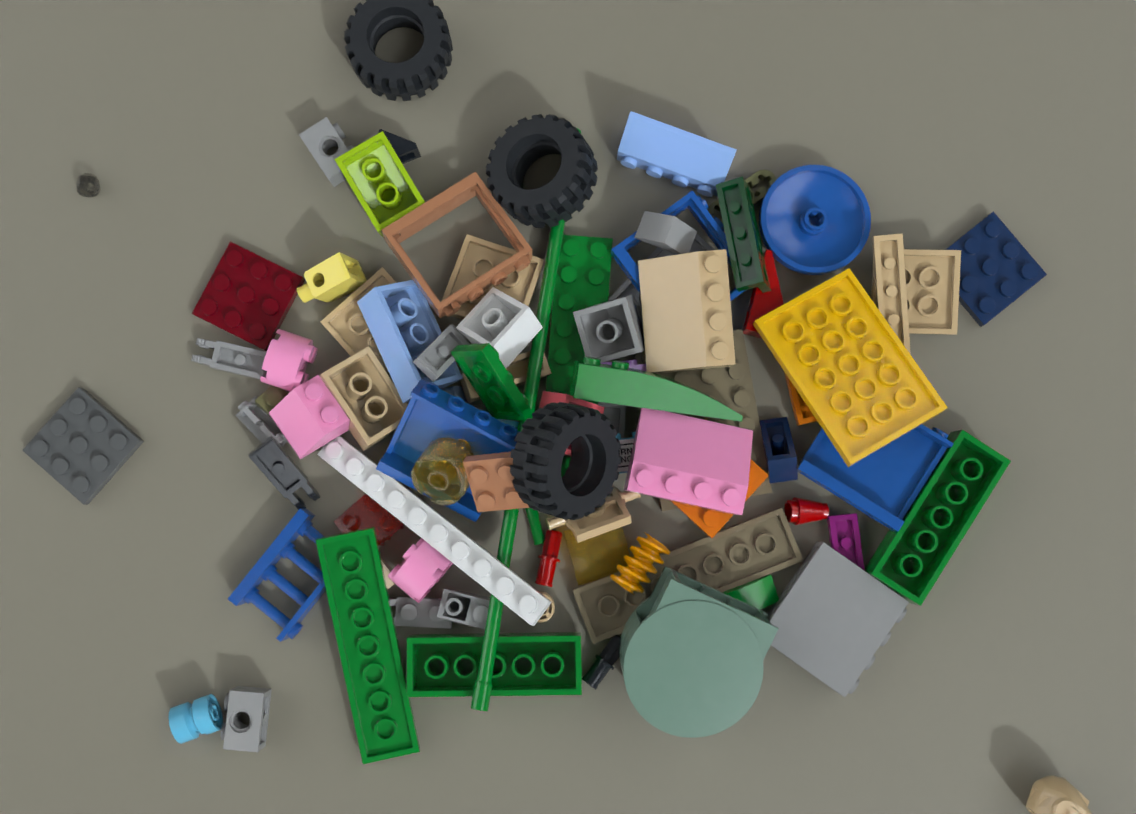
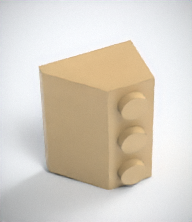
M369 346L320 374V378L350 419L349 430L363 451L396 431L408 404L402 402L394 383Z

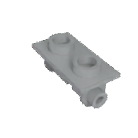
M257 396L249 403L247 401L242 402L238 406L240 411L235 416L261 443L272 436L282 448L288 441L273 419L255 404Z

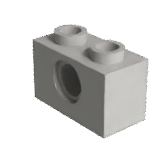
M325 117L300 133L299 136L328 180L335 187L345 181L346 178L334 159L353 149V146L346 147L342 141L346 136L337 123L332 125L328 118ZM331 147H338V151L334 155H327V151Z
M237 686L227 693L224 700V710L227 711V718L221 729V740H224L223 749L259 752L266 746L272 689ZM241 712H246L249 715V725L241 722Z

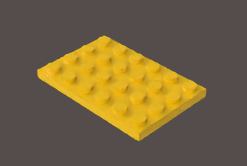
M850 268L767 313L753 323L848 467L948 408Z

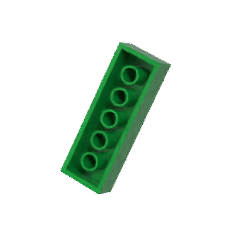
M964 430L950 432L947 439L954 444L946 449L902 519L904 521L899 531H891L889 529L865 567V572L909 603L921 606L1011 462V460Z
M581 632L499 633L492 674L491 696L582 695ZM484 633L411 634L407 637V697L473 696Z

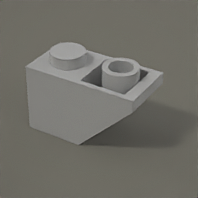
M444 588L437 617L485 629L490 597Z

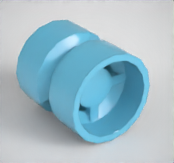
M212 694L194 700L192 704L186 702L169 710V726L175 740L180 744L198 738L200 733L208 735L222 729V710L217 698Z

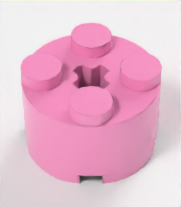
M278 329L276 333L280 337L278 340H271L264 358L262 370L267 371L266 377L261 376L260 380L263 383L291 392L294 388L308 381L309 374L305 373L308 362L313 364L318 348L313 346V340Z
M420 538L416 545L413 544L403 555V562L396 565L389 573L388 578L413 600L420 603L453 563L424 539Z

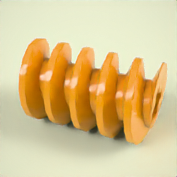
M646 532L644 533L647 538L640 536L636 538L640 548L636 546L629 548L634 556L624 555L623 559L627 563V567L617 565L616 568L621 575H610L613 581L633 595L634 591L644 592L640 582H651L646 574L647 572L657 573L653 563H664L659 554L669 555L671 553L666 546Z

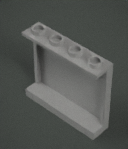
M817 541L779 596V601L775 602L768 612L767 618L772 625L779 628L771 646L837 693L846 697L848 693H853L859 684L858 678L863 670H868L875 660L874 654L879 646L882 647L888 642L891 636L889 631L895 622L899 623L904 618L907 612L905 607L909 602L824 542Z

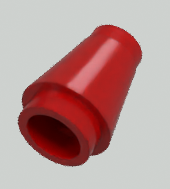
M794 497L792 500L786 501L784 513L788 522L799 525L826 520L829 516V507L827 503Z

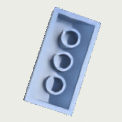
M631 111L618 148L617 160L621 161L620 163L627 168L635 169L638 167L646 170V173L652 177H665L671 179L672 183L679 187L690 186L697 189V192L707 197L714 195L718 197L716 184L725 181L737 149Z
M413 280L374 287L357 301L403 403L410 401L412 397L410 394L421 379L432 382L413 361L442 333L428 301ZM454 361L432 383L443 389L463 379L456 362Z

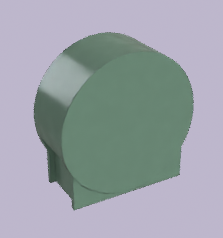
M665 566L651 596L643 601L629 617L620 639L619 658L628 696L635 709L647 722L668 734L697 738L724 731L738 722L755 702L763 679V660L779 628L772 625L767 618L768 613Z

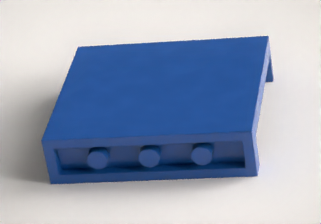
M421 379L410 394L412 397L386 453L379 461L376 469L466 518L477 522L482 512H477L463 461L466 456L511 452L512 449H515L516 441L514 440L520 431L510 424L497 420L488 412L471 406L462 398L443 391L436 384Z
M921 424L848 467L821 428L798 464L797 470L798 473L891 531H899L904 523L902 519L946 449L952 447L954 443L947 439L948 435L940 429L933 427L931 430Z

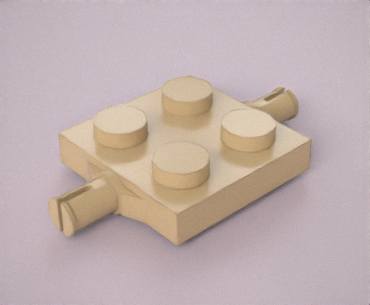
M612 485L614 487L612 493L604 498L606 501L601 507H595V512L578 520H565L553 516L546 518V523L549 530L566 525L572 530L579 543L631 524V515L625 503L641 498V494L630 491L621 492Z

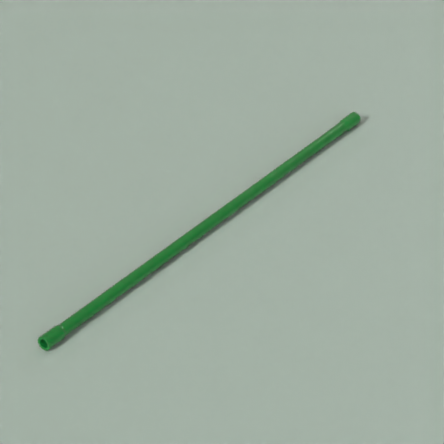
M560 220L558 226L550 227L536 318L543 328L532 339L523 394L527 397L528 405L533 413L536 407L565 227L564 220ZM519 420L518 431L521 432L523 430L522 424L525 420ZM519 509L504 510L497 559L509 569ZM492 594L490 595L478 675L474 684L471 709L488 711L492 674L504 603Z

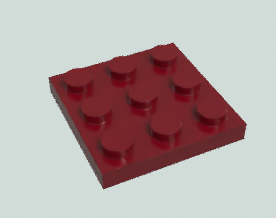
M230 241L192 314L267 351L271 340L275 338L277 330L280 329L298 294L297 288L303 285L305 279Z

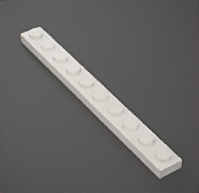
M338 436L328 442L317 454L531 626H535L551 604L549 599L399 481L378 471L376 463L343 437Z

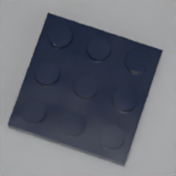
M994 211L945 249L961 250L959 302L980 327L987 324L1047 275Z

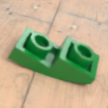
M771 574L723 592L759 610L779 601Z

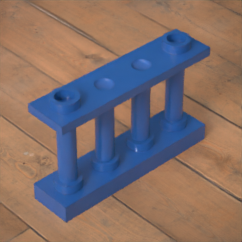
M300 508L228 597V600L235 606L252 603L281 626L283 630L276 638L280 642L288 638L293 639L303 628V625L300 624L301 621L326 591L322 570L294 549L295 545L293 543L299 535L302 537L304 535L307 536L315 544L317 538L325 537L313 527L311 520L315 515L307 508ZM281 558H288L319 583L309 597L277 572L278 568L275 565ZM263 580H270L301 605V608L292 619L288 618L259 594L260 590L257 588Z

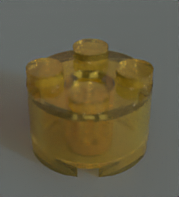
M439 438L430 442L411 471L412 482L416 490L421 495L425 493L431 497L430 501L435 504L451 505L459 501L470 486L463 465L466 456H474L470 450L469 443L463 439L455 440L452 438Z

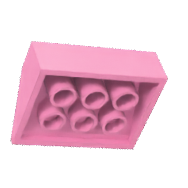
M641 408L624 490L734 515H742L749 482L753 430L668 411Z

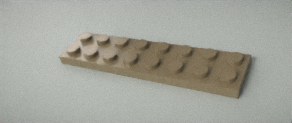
M778 508L722 530L713 538L707 536L670 551L669 555L661 554L660 557L664 563H653L657 573H646L651 582H640L644 589L643 593L634 591L633 595L613 581L610 575L575 588L572 591L592 643L595 644L623 632L625 624L634 610L651 596L665 566L720 592H724L804 560L782 508ZM619 571L616 572V573H613L614 575H617V576H620V575H621Z

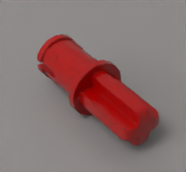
M546 531L542 554L538 555L540 563L535 584L548 587L553 586L552 582L557 562L560 563L558 555L563 536L560 531Z

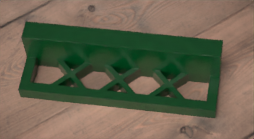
M743 176L716 184L736 289L740 292L759 287L762 293L771 291L749 186Z

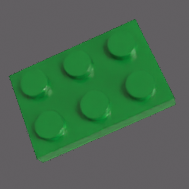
M490 343L458 345L450 352L492 417L505 420H526L532 416L533 411L528 405L527 397L519 391L514 383L513 375L505 369L499 359V353Z

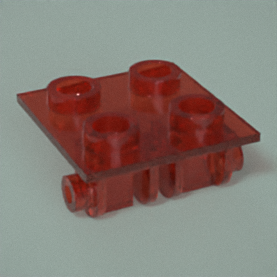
M367 494L363 495L333 521L341 533L374 527L378 547L380 545L384 546L385 541H390L392 539L391 536L399 529H403V525H405Z

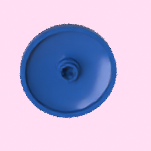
M804 165L791 169L781 175L768 189L759 210V229L766 248L772 251L773 257L783 266L806 275L829 274L845 267L861 252L867 242L871 228L870 208L861 188L845 173L824 165Z

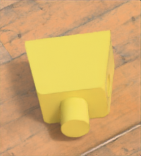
M339 252L305 271L304 277L307 283L297 288V293L304 303L314 298L328 303L356 291L367 280L358 260Z

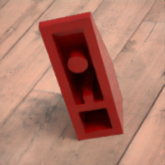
M768 249L763 254L771 291L762 293L759 287L753 288L743 326V334L761 339L762 337L753 325L754 321L784 305L773 254Z

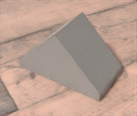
M644 211L634 238L678 255L689 253L697 231L675 216Z

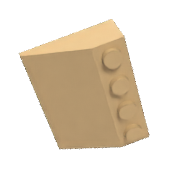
M726 249L697 251L639 260L638 270L646 372L656 373L722 368L735 365Z

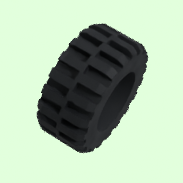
M366 0L363 5L361 3L356 5L354 8L355 16L350 15L346 24L349 29L344 31V40L347 44L345 46L347 56L361 83L366 88H371L372 92L380 97L385 93L387 100L396 101L397 97H402L403 101H410L411 96L416 94L421 98L426 95L425 90L428 88L432 91L439 86L437 80L439 78L444 80L448 73L446 66H451V51L453 50L447 21L444 19L443 12L439 6H434L433 0ZM401 27L411 28L424 36V42L420 51L407 61L391 63L381 60L375 55L378 41L385 33L392 29Z
M542 114L532 115L530 120H527L526 117L518 120L516 126L512 127L510 125L505 129L506 134L502 138L500 136L494 143L496 145L495 149H491L488 159L491 163L486 165V175L489 177L487 178L488 188L492 191L494 199L521 224L526 226L532 224L535 228H544L545 224L549 227L558 226L560 220L567 222L573 218L571 214L576 210L580 212L585 207L583 202L586 199L590 200L593 194L591 186H596L598 178L594 173L598 170L594 153L578 129L573 127L564 118L559 119L556 115L551 114L546 115L544 118ZM549 154L562 155L559 171L548 184L537 189H523L524 176L528 168L537 159Z
M563 402L547 404L532 413L533 418L525 420L522 424L523 430L518 432L515 437L516 446L515 449L511 450L510 456L513 458V465H510V473L515 478L512 482L515 490L519 492V498L533 510L565 520H578L595 512V507H601L606 501L604 498L612 493L614 489L612 485L619 475V472H617L618 464H621V456L618 451L621 449L620 441L615 437L617 432L610 420L598 410ZM571 444L570 464L564 476L561 477L562 460L568 446Z

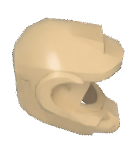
M1045 776L1035 781L1025 806L1031 814H1092L1088 808L1089 800L1065 778L1057 776Z

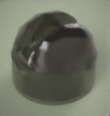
M84 173L77 178V192L81 196L95 197L100 193V182L95 175Z

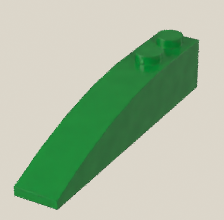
M584 356L583 361L575 360L570 390L571 396L575 399L742 422L743 416L711 396L661 375L629 368V363L613 360L612 365L601 364V359Z

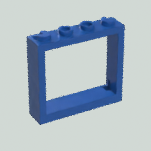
M693 190L660 213L676 217L688 208L719 250L726 249L727 261L731 265L726 235L723 232L725 231L723 223L719 218L711 216L707 210L709 208L707 202L702 200L699 195L696 196ZM634 232L612 248L611 255L640 293L638 266L628 253V251L642 242L634 238L636 232ZM735 287L733 290L730 291V301L737 298L746 290L738 292V290Z

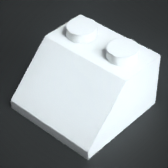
M494 287L456 327L472 344L490 343L499 353V359L505 369L543 328L530 307Z

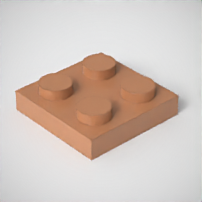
M511 452L465 457L463 465L477 512L530 508L528 504L519 498V492L514 488L512 480L515 478L510 473V465H513V458L510 457Z

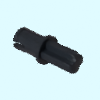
M618 635L611 638L600 655L596 654L595 657L597 659L585 676L582 677V680L595 690L609 670H614L615 668L613 665L619 658L621 639Z

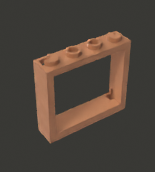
M476 171L382 229L384 240L439 318L445 315L452 316L460 310L462 304L468 300H477L484 294L485 289L492 285L498 286L508 278L507 275L515 270L522 271L532 260V248L500 204L494 199L492 193ZM476 196L517 253L440 302L399 243Z

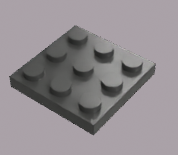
M78 387L22 451L83 505H88L144 441L84 388Z

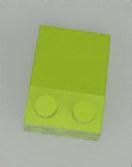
M383 131L334 159L377 232L382 237L383 228L425 203Z

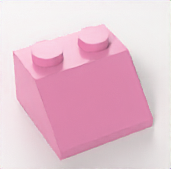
M319 375L294 388L269 412V415L299 459L304 458L349 430L350 419Z

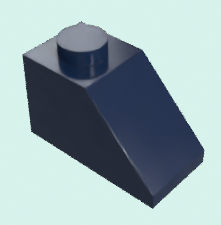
M780 417L759 420L769 483L798 480L797 455L788 418Z

